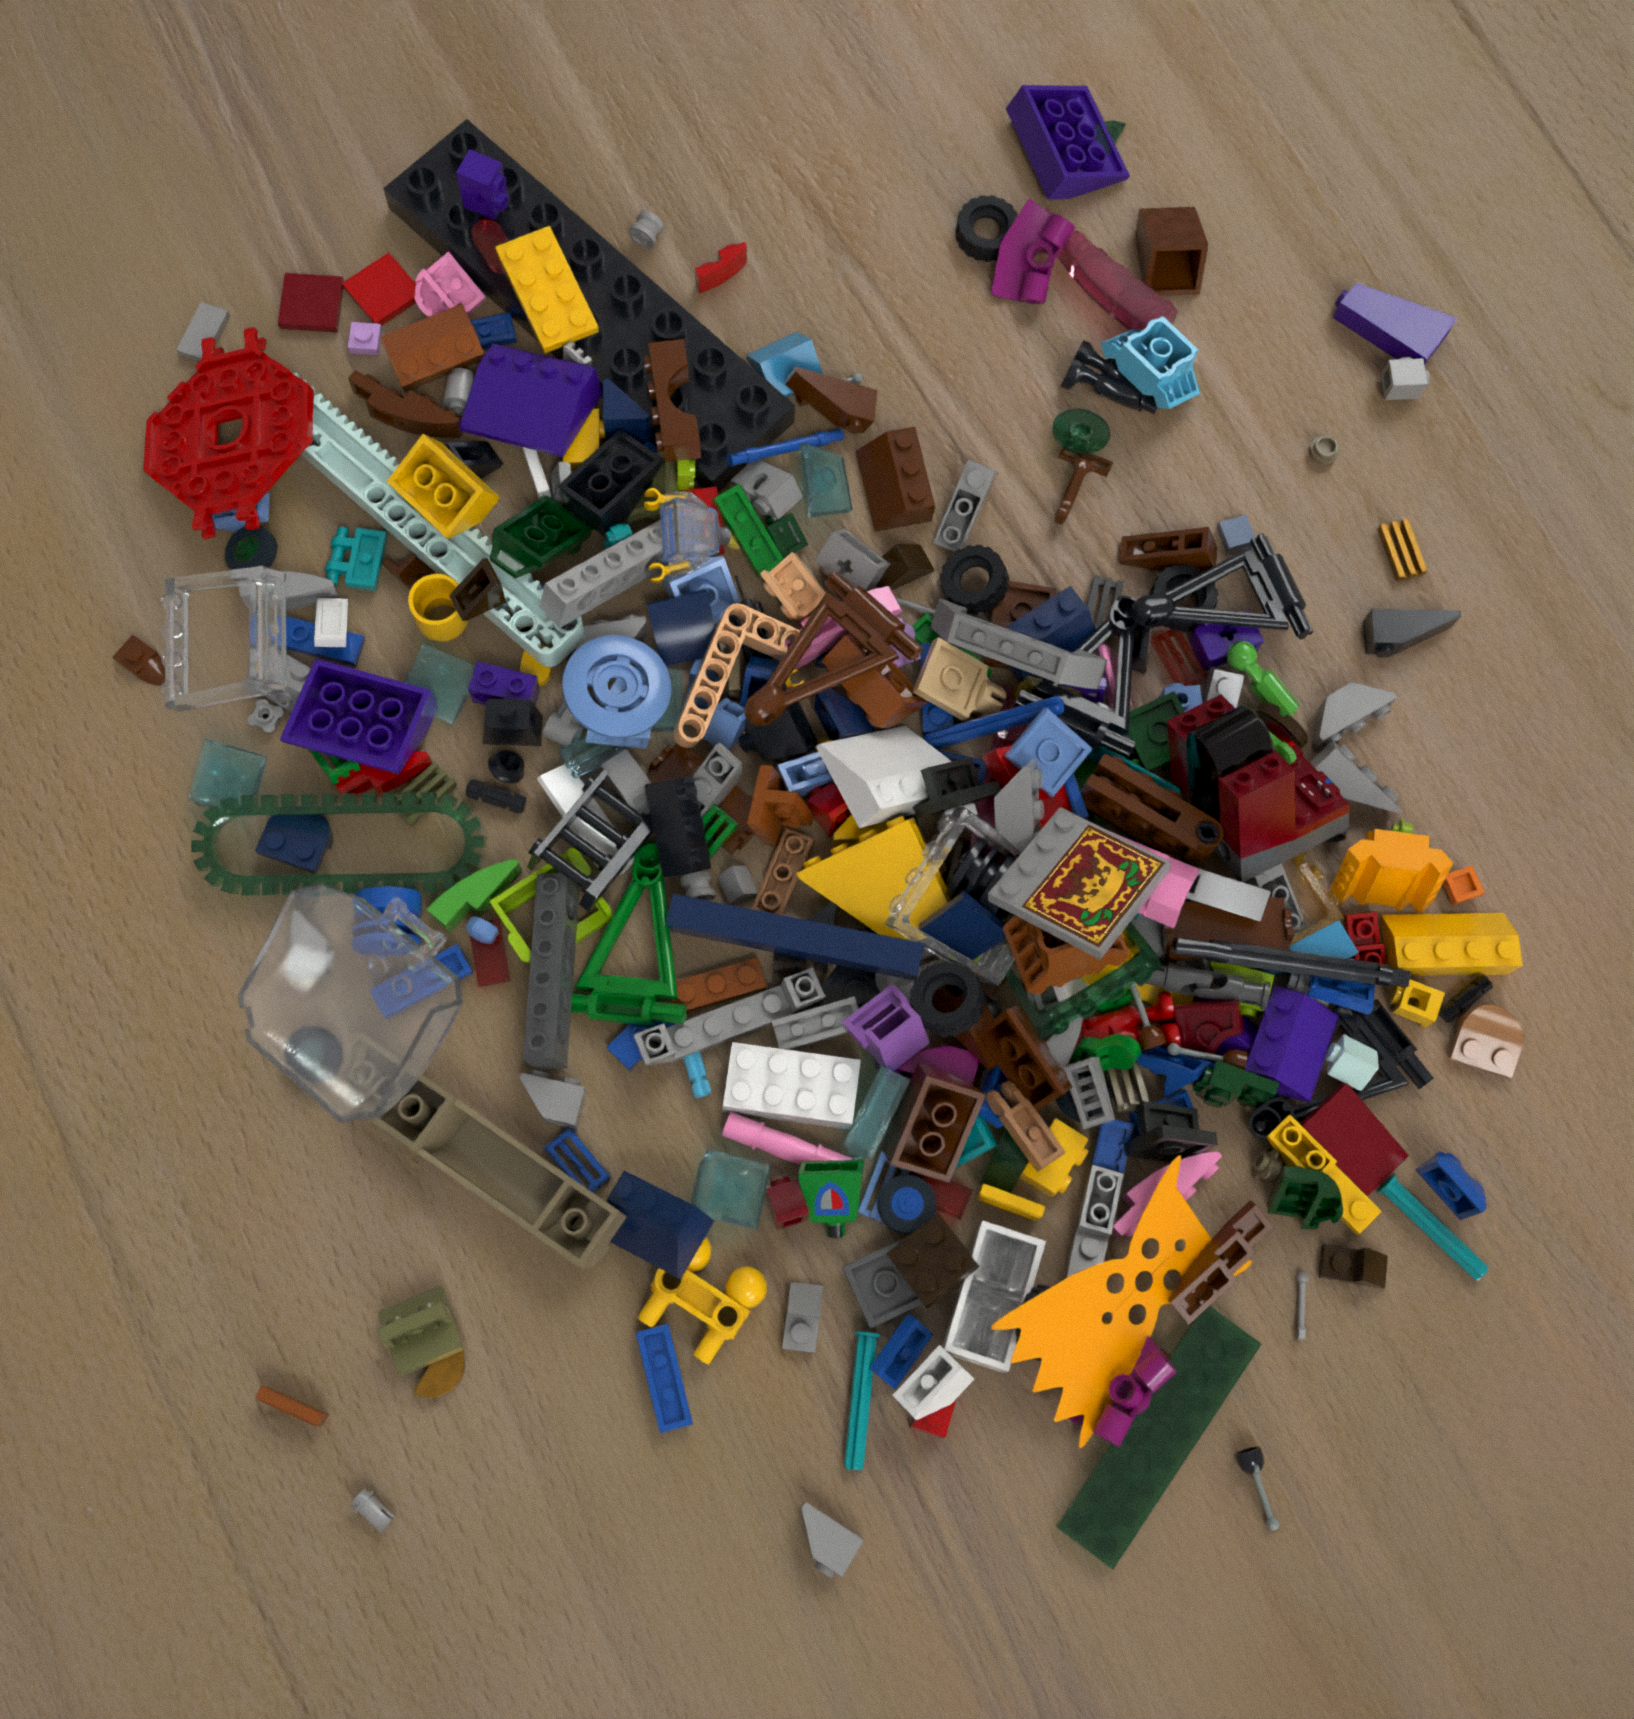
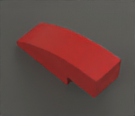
M414 751L399 775L359 764L360 770L357 772L353 769L349 770L350 776L345 779L342 775L337 778L339 782L335 786L346 803L373 788L381 798L419 776L432 764V761L426 751Z

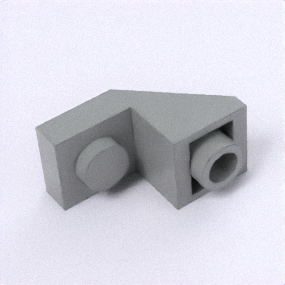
M623 748L599 763L602 771L606 769L610 772L607 780L612 789L621 795L624 802L640 814L644 812L648 815L650 810L645 785L651 784V781L629 751Z

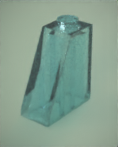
M880 1066L845 1139L843 1146L849 1148L848 1154L859 1160L865 1161L866 1157L871 1160L873 1159L902 1100L910 1079Z

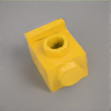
M1410 979L1409 987L1397 985L1394 987L1389 1003L1394 1004L1393 1014L1419 1023L1421 1027L1427 1028L1436 1022L1445 993ZM1412 1000L1415 1003V1007L1409 1005L1408 1001Z

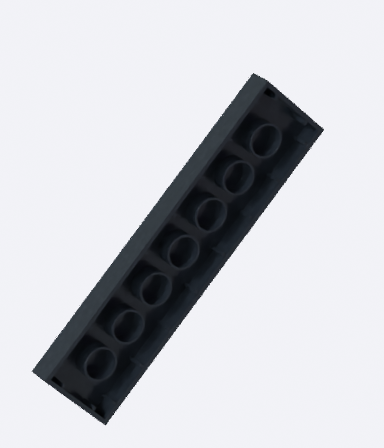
M468 119L383 188L388 207L394 214L440 255L443 256L449 252L478 288L505 313L510 312L511 318L536 340V335L496 254L495 247L550 226L599 327L598 333L573 342L575 344V351L580 348L584 351L583 358L586 356L592 358V367L596 369L602 391L603 381L608 378L650 415L652 444L655 446V433L660 432V426L653 425L651 407L656 406V399L650 400L647 381H653L652 374H646L644 356L649 355L648 343L684 339L689 382L678 387L670 400L679 410L696 415L701 458L689 460H695L694 481L700 487H717V491H721L730 480L748 465L741 463L730 467L726 460L727 454L740 452L751 447L758 448L770 445L794 423L795 405ZM469 149L502 162L509 202L506 209L500 211L496 220L473 212L463 206L456 171ZM564 346L550 351V353L557 359L563 360Z

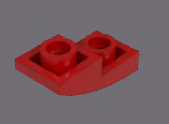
M745 242L737 245H727L723 249L718 250L717 262H707L695 268V282L699 294L721 285L744 267L747 263V245Z
M1377 912L1344 914V929L1359 952L1352 959L1387 964L1385 943H1380Z

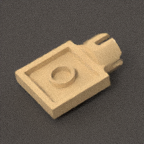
M939 637L932 641L912 691L962 721L968 719L971 713L979 717L998 713L1003 706V703L997 701L998 698L1004 701L1006 699L1004 689L988 679L987 670L989 666Z

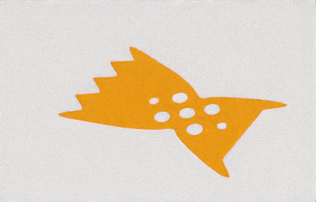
M1181 1155L1172 1161L1152 1194L1132 1236L1129 1252L1125 1258L1105 1261L1067 1277L1010 1311L991 1326L992 1330L1021 1329L1018 1342L1010 1360L1011 1363L1033 1358L1042 1359L1032 1390L1034 1393L1063 1387L1054 1417L1055 1422L1077 1415H1084L1079 1438V1449L1093 1435L1092 1431L1106 1405L1111 1406L1114 1402L1109 1395L1111 1381L1120 1374H1131L1147 1336L1151 1337L1160 1307L1164 1304H1171L1168 1299L1174 1290H1168L1164 1286L1163 1279L1165 1274L1169 1270L1174 1269L1180 1273L1182 1278L1204 1247L1212 1240L1176 1187ZM1154 1238L1158 1241L1159 1251L1154 1258L1147 1259L1143 1256L1141 1248L1145 1240ZM1183 1239L1185 1241V1248L1178 1252L1175 1249V1243L1177 1240ZM1248 1260L1233 1275L1236 1277L1252 1264V1261ZM1142 1271L1149 1272L1153 1278L1152 1286L1145 1292L1137 1290L1135 1286V1279ZM1113 1273H1120L1124 1278V1286L1120 1292L1112 1294L1106 1287L1107 1279ZM1135 1304H1141L1146 1309V1317L1138 1325L1132 1324L1128 1316L1131 1307ZM1105 1312L1112 1313V1321L1109 1324L1102 1322V1315Z

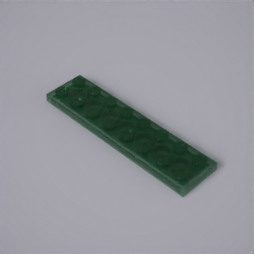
M1211 1306L1192 1321L1169 1357V1361L1178 1372L1151 1396L1148 1408L1141 1414L1136 1415L1120 1447L1113 1444L1109 1445L1055 1527L1113 1570L1260 1348L1261 1343Z

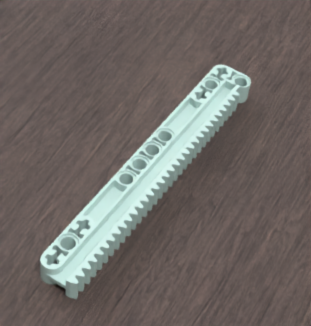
M294 373L300 379L298 373ZM312 386L314 390L313 441L301 455L437 574L450 576L460 584L483 558H488L501 582L506 603L483 614L543 666H556L568 656L585 636L581 616L559 628L539 608L544 590L538 580L533 582L530 573L513 578L491 562L492 544H490L487 536L482 537L478 528L474 530L471 527L451 539H447L386 482L399 466L395 457L390 458L386 449L382 451L378 442L374 443L370 435L366 436L363 429H357L355 422H349L345 414L341 415L337 407L333 408L329 400L325 401L321 393L317 394ZM378 499H383L378 503H374ZM398 517H404L399 521H395ZM419 535H425L421 539H415ZM440 553H446L442 557H436ZM567 625H576L572 630H564V627ZM526 626L532 627L528 632H520ZM541 640H542L543 645L545 646L544 648H542V646H541V643H540Z

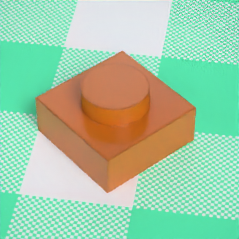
M1473 865L1448 873L1443 882L1453 906L1485 894Z

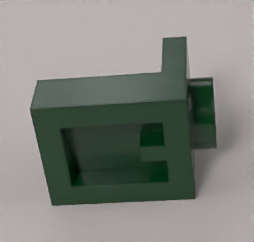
M793 513L785 514L779 520L771 516L765 519L767 523L765 528L784 559L791 552L795 553L809 545Z

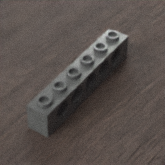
M562 873L537 874L523 1060L535 1069H565L568 1062L580 886Z

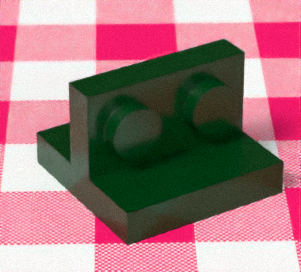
M1174 691L1130 711L1129 733L1126 737L1135 742L1133 751L1142 768L1149 772L1159 767H1162L1163 771L1170 768L1167 721L1185 712Z

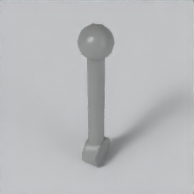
M1300 1271L1296 1275V1280L1299 1282L1296 1340L1304 1341L1306 1334L1304 1328L1306 1283L1309 1281V1275L1305 1271Z

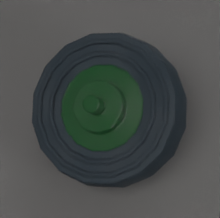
M244 526L235 532L226 545L224 555L226 565L237 575L267 571L277 555L278 546L276 538L262 526L249 531Z

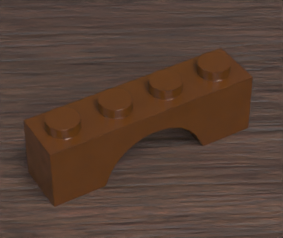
M684 339L648 343L649 355L644 356L646 374H652L653 381H647L650 400L656 399V406L651 407L653 425L660 426V432L655 433L657 451H663L665 462L701 458L696 415L679 410L670 400L678 387L689 382Z

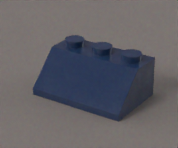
M1071 586L1005 627L1069 652L1076 649L1096 630L1088 607ZM1006 664L1028 693L1044 679L1038 675Z
M625 1170L607 1198V1203L627 1216L610 1243L681 1280L714 1220L695 1205Z

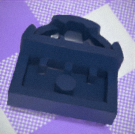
M286 807L278 810L269 818L255 851L261 856L317 874L327 848L330 850L332 848L333 833L327 819L320 812L305 807Z

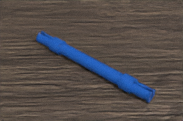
M841 428L758 448L751 447L740 452L727 454L726 460L731 467L741 463L757 462L759 459L814 446L821 447L832 442L842 441L844 439V432Z

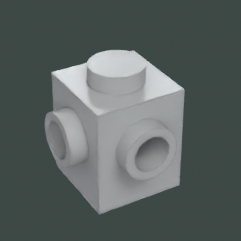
M1402 357L1388 361L1381 373L1385 400L1419 399L1424 389L1428 387L1430 380L1429 371L1425 370L1423 358L1412 359L1411 357Z

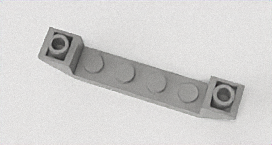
M943 599L938 600L930 628L946 642L1059 684L1091 689L1099 688L1108 659L1080 649L1069 652L966 614L968 608Z
M812 967L783 978L781 985L686 1020L684 1024H676L666 1028L663 1023L636 1033L633 1037L645 1066L674 1062L688 1055L701 1052L772 1024V1020L799 1013L825 998V995Z

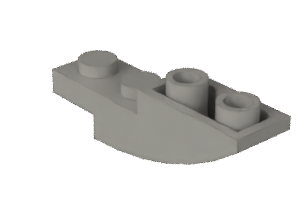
M1095 1165L1091 1166L1070 1243L1064 1279L1104 1262L1108 1239L1112 1234L1123 1173Z

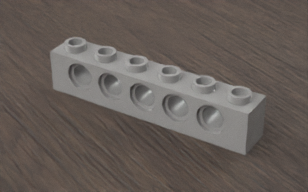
M676 510L674 512L677 560H679L680 556ZM681 511L682 543L684 557L686 556L683 512ZM671 513L673 562L669 560L666 516L664 520L667 562L665 558L662 518L546 582L539 608L560 628L660 571L659 569L648 570L651 564L660 563L663 566H668L676 561L673 513ZM685 515L686 546H687V555H688V554H689L688 521H687V516ZM691 520V525H692V541H693V547H694V544H695L694 522ZM695 524L696 536H697L698 526Z

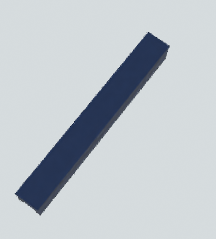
M677 894L672 896L666 925L674 933L914 981L918 977L924 943Z

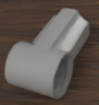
M588 690L589 695L591 696L593 701L596 702L597 699L595 698L594 694H592ZM565 700L558 712H553L549 717L543 730V736L571 750L577 744L582 734L583 726L570 713Z

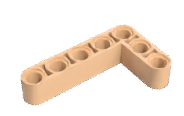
M736 603L730 605L718 621L675 725L673 736L676 743L681 747L690 748L703 738L742 644L781 661L788 651L785 641L790 640L794 642L800 630L743 604ZM728 616H737L741 620L742 625L739 627L732 625ZM757 628L767 630L769 639L759 637ZM717 643H726L730 648V654L720 652ZM711 669L717 672L719 681L713 682L709 680L706 676V670ZM701 697L705 699L708 709H699L694 703V698ZM683 725L693 726L697 733L696 737L690 738L686 736L682 729Z

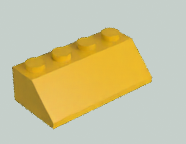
M1504 913L1394 914L1380 916L1382 942L1385 943L1386 963L1390 964L1393 968L1411 971L1410 976L1510 974L1523 966L1519 935Z

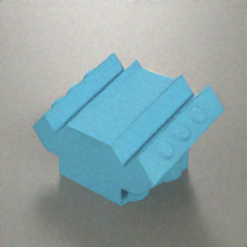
M1164 316L1159 319L1150 320L1145 329H1131L1101 342L1105 358H1114L1119 372L1143 395L1154 396L1157 408L1171 409L1200 394L1193 371L1194 359L1199 350Z

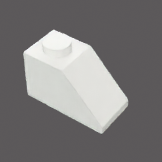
M939 1345L893 1396L918 1420L952 1404L974 1378Z

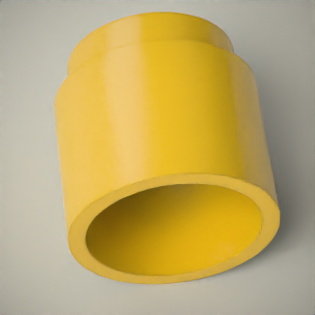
M444 574L424 576L412 586L409 592L408 605L418 630L431 640L443 642L453 640L464 631L469 621L461 620L449 597L459 585L450 576ZM447 605L455 609V612L446 619L438 621L427 619L429 613L435 607Z

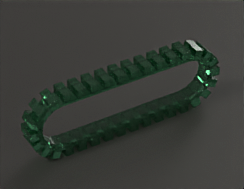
M422 792V804H418V794L402 793V805H398V794L382 793V805H378L377 794L362 793V805H358V795L349 793L341 794L342 806H338V795L321 794V806H319V797L315 794H301V806H299V796L294 794H281V806H279V796L261 795V807H259V796L241 795V807L237 798L229 797L220 800L222 810L212 805L203 813L211 823L197 821L193 832L204 836V839L191 840V852L204 853V856L193 860L199 872L211 870L204 879L212 886L219 887L222 884L220 891L230 894H239L242 884V896H260V884H262V895H280V883H282V895H300V883H302V895H320V883H322L323 894H340L339 882H343V894H355L359 891V882H363V889L379 887V882H383V887H399V881H403L404 888L413 889L418 892L419 881H423L424 893L439 892L440 880L444 890H448L458 883L456 875L463 880L474 873L468 867L469 863L481 867L485 856L475 853L474 850L475 848H487V840L484 835L474 836L475 832L484 829L480 818L476 816L467 820L474 810L464 802L455 809L458 799L445 794L442 796L440 805H437V794L434 792ZM439 813L448 815L456 820L462 828L465 838L464 852L459 861L448 870L432 873L243 876L234 874L226 869L219 860L216 850L218 834L224 825L235 818L244 816Z

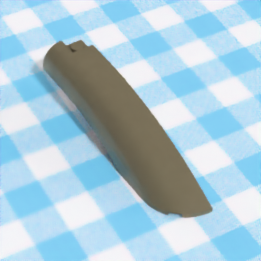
M360 1031L357 1032L349 1047L345 1061L348 1082L346 1089L355 1107L365 1117L583 1270L590 1269L602 1260L611 1249L608 1245L627 1216Z

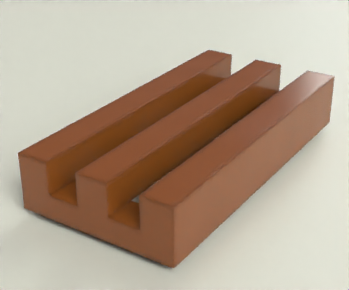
M261 1386L256 1395V1400L313 1426H324L329 1416L270 1387Z

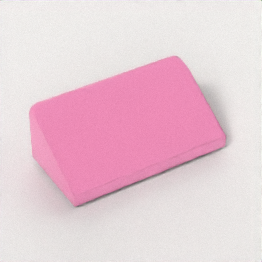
M1102 644L1098 647L1095 655L1108 659L1102 678H1106L1107 681L1105 694L1109 707L1114 709L1118 657L1113 649Z

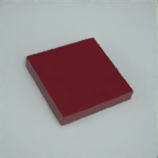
M285 273L278 318L279 328L338 333L344 289L342 285L344 282L343 276Z

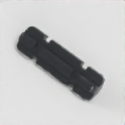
M470 780L467 785L466 796L475 800L482 798V802L503 809L510 807L509 811L518 814L522 813L526 807L527 798L523 795L515 793L513 796L511 791L489 784L485 787L483 782L477 780Z
M1480 975L1441 1006L1438 1013L1439 1016L1447 1023L1454 1020L1460 1013L1491 990L1493 983L1487 976Z

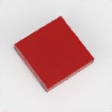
M389 252L342 283L344 290L374 324H381V326L416 303L414 297L416 283Z

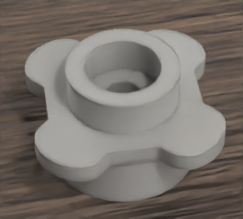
M260 699L255 704L256 709L253 714L247 717V722L250 726H257L260 730L270 734L279 726L280 718L284 716V710L281 706L270 705L266 699ZM268 714V718L264 719L263 715Z

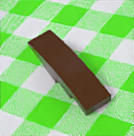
M1251 1200L1204 1247L1170 1295L1168 1301L1188 1325L1238 1281L1233 1274L1256 1254L1251 1247L1273 1228L1259 1207Z

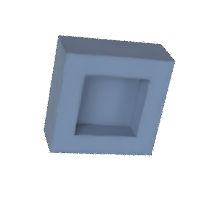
M1247 515L1221 521L1216 527L1226 553L1252 546L1250 540L1256 538Z

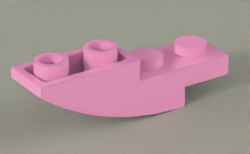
M889 586L867 591L894 616L903 612ZM829 616L795 669L798 670L832 649L845 635L850 634ZM810 617L801 622L803 627ZM786 640V648L789 649L793 642Z
M1218 1151L1181 1159L1176 1187L1185 1201L1195 1193L1197 1189L1193 1185L1201 1177L1206 1181L1219 1169L1215 1163L1222 1155ZM1170 1164L1142 1180L1121 1197L1130 1208L1113 1224L1112 1235L1116 1239L1124 1234L1128 1238L1134 1234L1139 1219Z

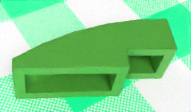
M511 859L477 871L444 892L426 910L433 920L450 933L470 910L481 917L491 906L489 901L503 893L522 872L521 866L517 860Z

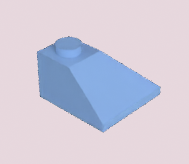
M723 556L685 560L680 563L689 562L691 569L665 575L663 580L669 598L706 589L714 624L718 623L730 605L741 604Z

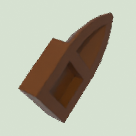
M134 635L112 657L126 670L147 683L159 686H171L174 683L171 670L166 662L154 649Z

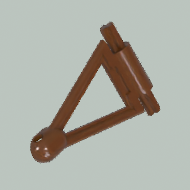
M832 572L829 575V579L824 582V585L843 602L840 603L829 592L825 593L765 686L746 701L744 706L745 717L755 725L764 726L771 724L784 713L787 706L899 659L897 652L890 645H893L910 661H915L919 657L923 647L904 631L905 624L863 587H854L838 572ZM829 616L871 653L868 656L785 691L782 689Z

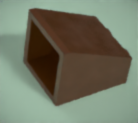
M1196 208L1139 209L1136 241L1144 296L1200 294L1208 242Z

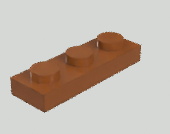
M758 957L677 980L678 999H671V1003L686 1005L687 1013L766 990L767 986Z

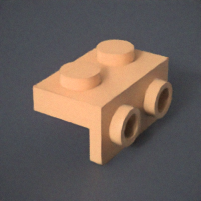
M793 552L771 571L763 570L760 573L765 580L763 583L764 588L771 596L778 597L782 603L780 606L782 612L790 620L796 619L802 622L810 617L826 593L797 554Z

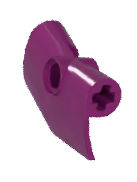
M1028 199L1000 244L991 294L996 297L1024 303L1045 304L1055 259L1076 227L1064 217L1055 213L1052 215L1033 200ZM1044 252L1048 254V259L1045 263L1036 264L1033 262L1034 257L1038 253Z
M1149 1336L1146 1338L1131 1374H1120L1111 1381L1109 1395L1114 1402L1111 1406L1106 1405L1092 1431L1093 1434L1117 1447H1120L1136 1415L1141 1414L1148 1408L1151 1396L1178 1372ZM1133 1390L1131 1396L1127 1398L1128 1393ZM1077 1415L1068 1419L1082 1427L1084 1415Z

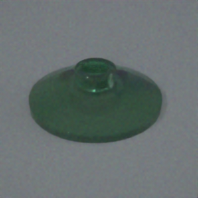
M1066 410L1060 413L1053 422L1052 433L1055 440L1063 448L1074 453H1096L1102 450L1110 439V428L1106 421L1098 414L1089 410Z

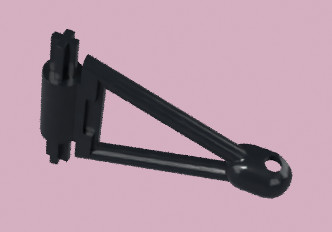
M1260 533L1256 538L1250 540L1253 549L1249 547L1163 593L1142 596L1132 604L1130 609L1134 621L1146 628L1164 626L1170 621L1288 630L1290 623L1299 640L1305 639L1307 635L1313 633V629L1303 611L1306 603L1282 555L1275 554L1264 533ZM1243 568L1264 614L1175 607L1174 603ZM1155 618L1152 622L1146 623L1149 619Z
M1130 596L1118 597L1113 604L1108 618L1072 651L1080 649L1092 654L1112 634L1119 636L1114 712L1058 687L1059 683L1046 678L1032 689L1033 694L1021 690L1014 706L1019 707L1053 696H1059L1064 702V712L1056 716L1083 741L1096 750L1100 745L1128 758L1135 745L1134 741L1123 736H1127L1129 733L1134 630L1138 625L1132 618L1130 609L1136 599Z
M1378 999L1374 1000L1370 1015L1356 1011L1357 1014L1355 1015L1349 1008L1334 1005L1331 1011L1338 1015V1021L1333 1035L1341 1026L1350 1038L1377 1051L1379 1065L1377 1072L1381 1078L1369 1081L1362 1091L1351 1087L1362 1101L1409 1085L1406 1078L1396 1067L1398 1064L1418 1089L1434 1079L1414 1054L1418 1049ZM1276 1093L1274 1097L1258 1107L1249 1116L1248 1129L1255 1138L1267 1140L1266 1137L1289 1114L1297 1122L1303 1121L1330 1095L1312 1100L1310 1103L1306 1102L1292 1107L1288 1102L1290 1097Z

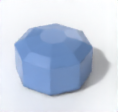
M472 916L466 925L468 934L475 940L485 944H493L499 934L497 927L477 916Z

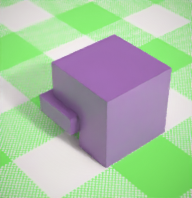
M893 983L842 1021L846 1031L863 1049L865 1048L888 1074H891L930 1043L921 1017L913 1010L910 1001Z

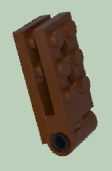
M1103 755L1081 792L1084 804L1089 812L1149 848L1190 865L1197 866L1205 863L1223 838V827L1216 819L1182 800V796L1178 792L1168 788L1164 789L1157 785L1148 774L1143 772L1137 773L1130 769L1124 760L1116 756Z

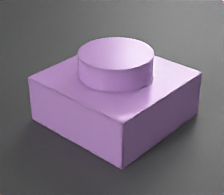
M352 322L348 342L350 354L379 356L380 336H382L383 331L381 324Z

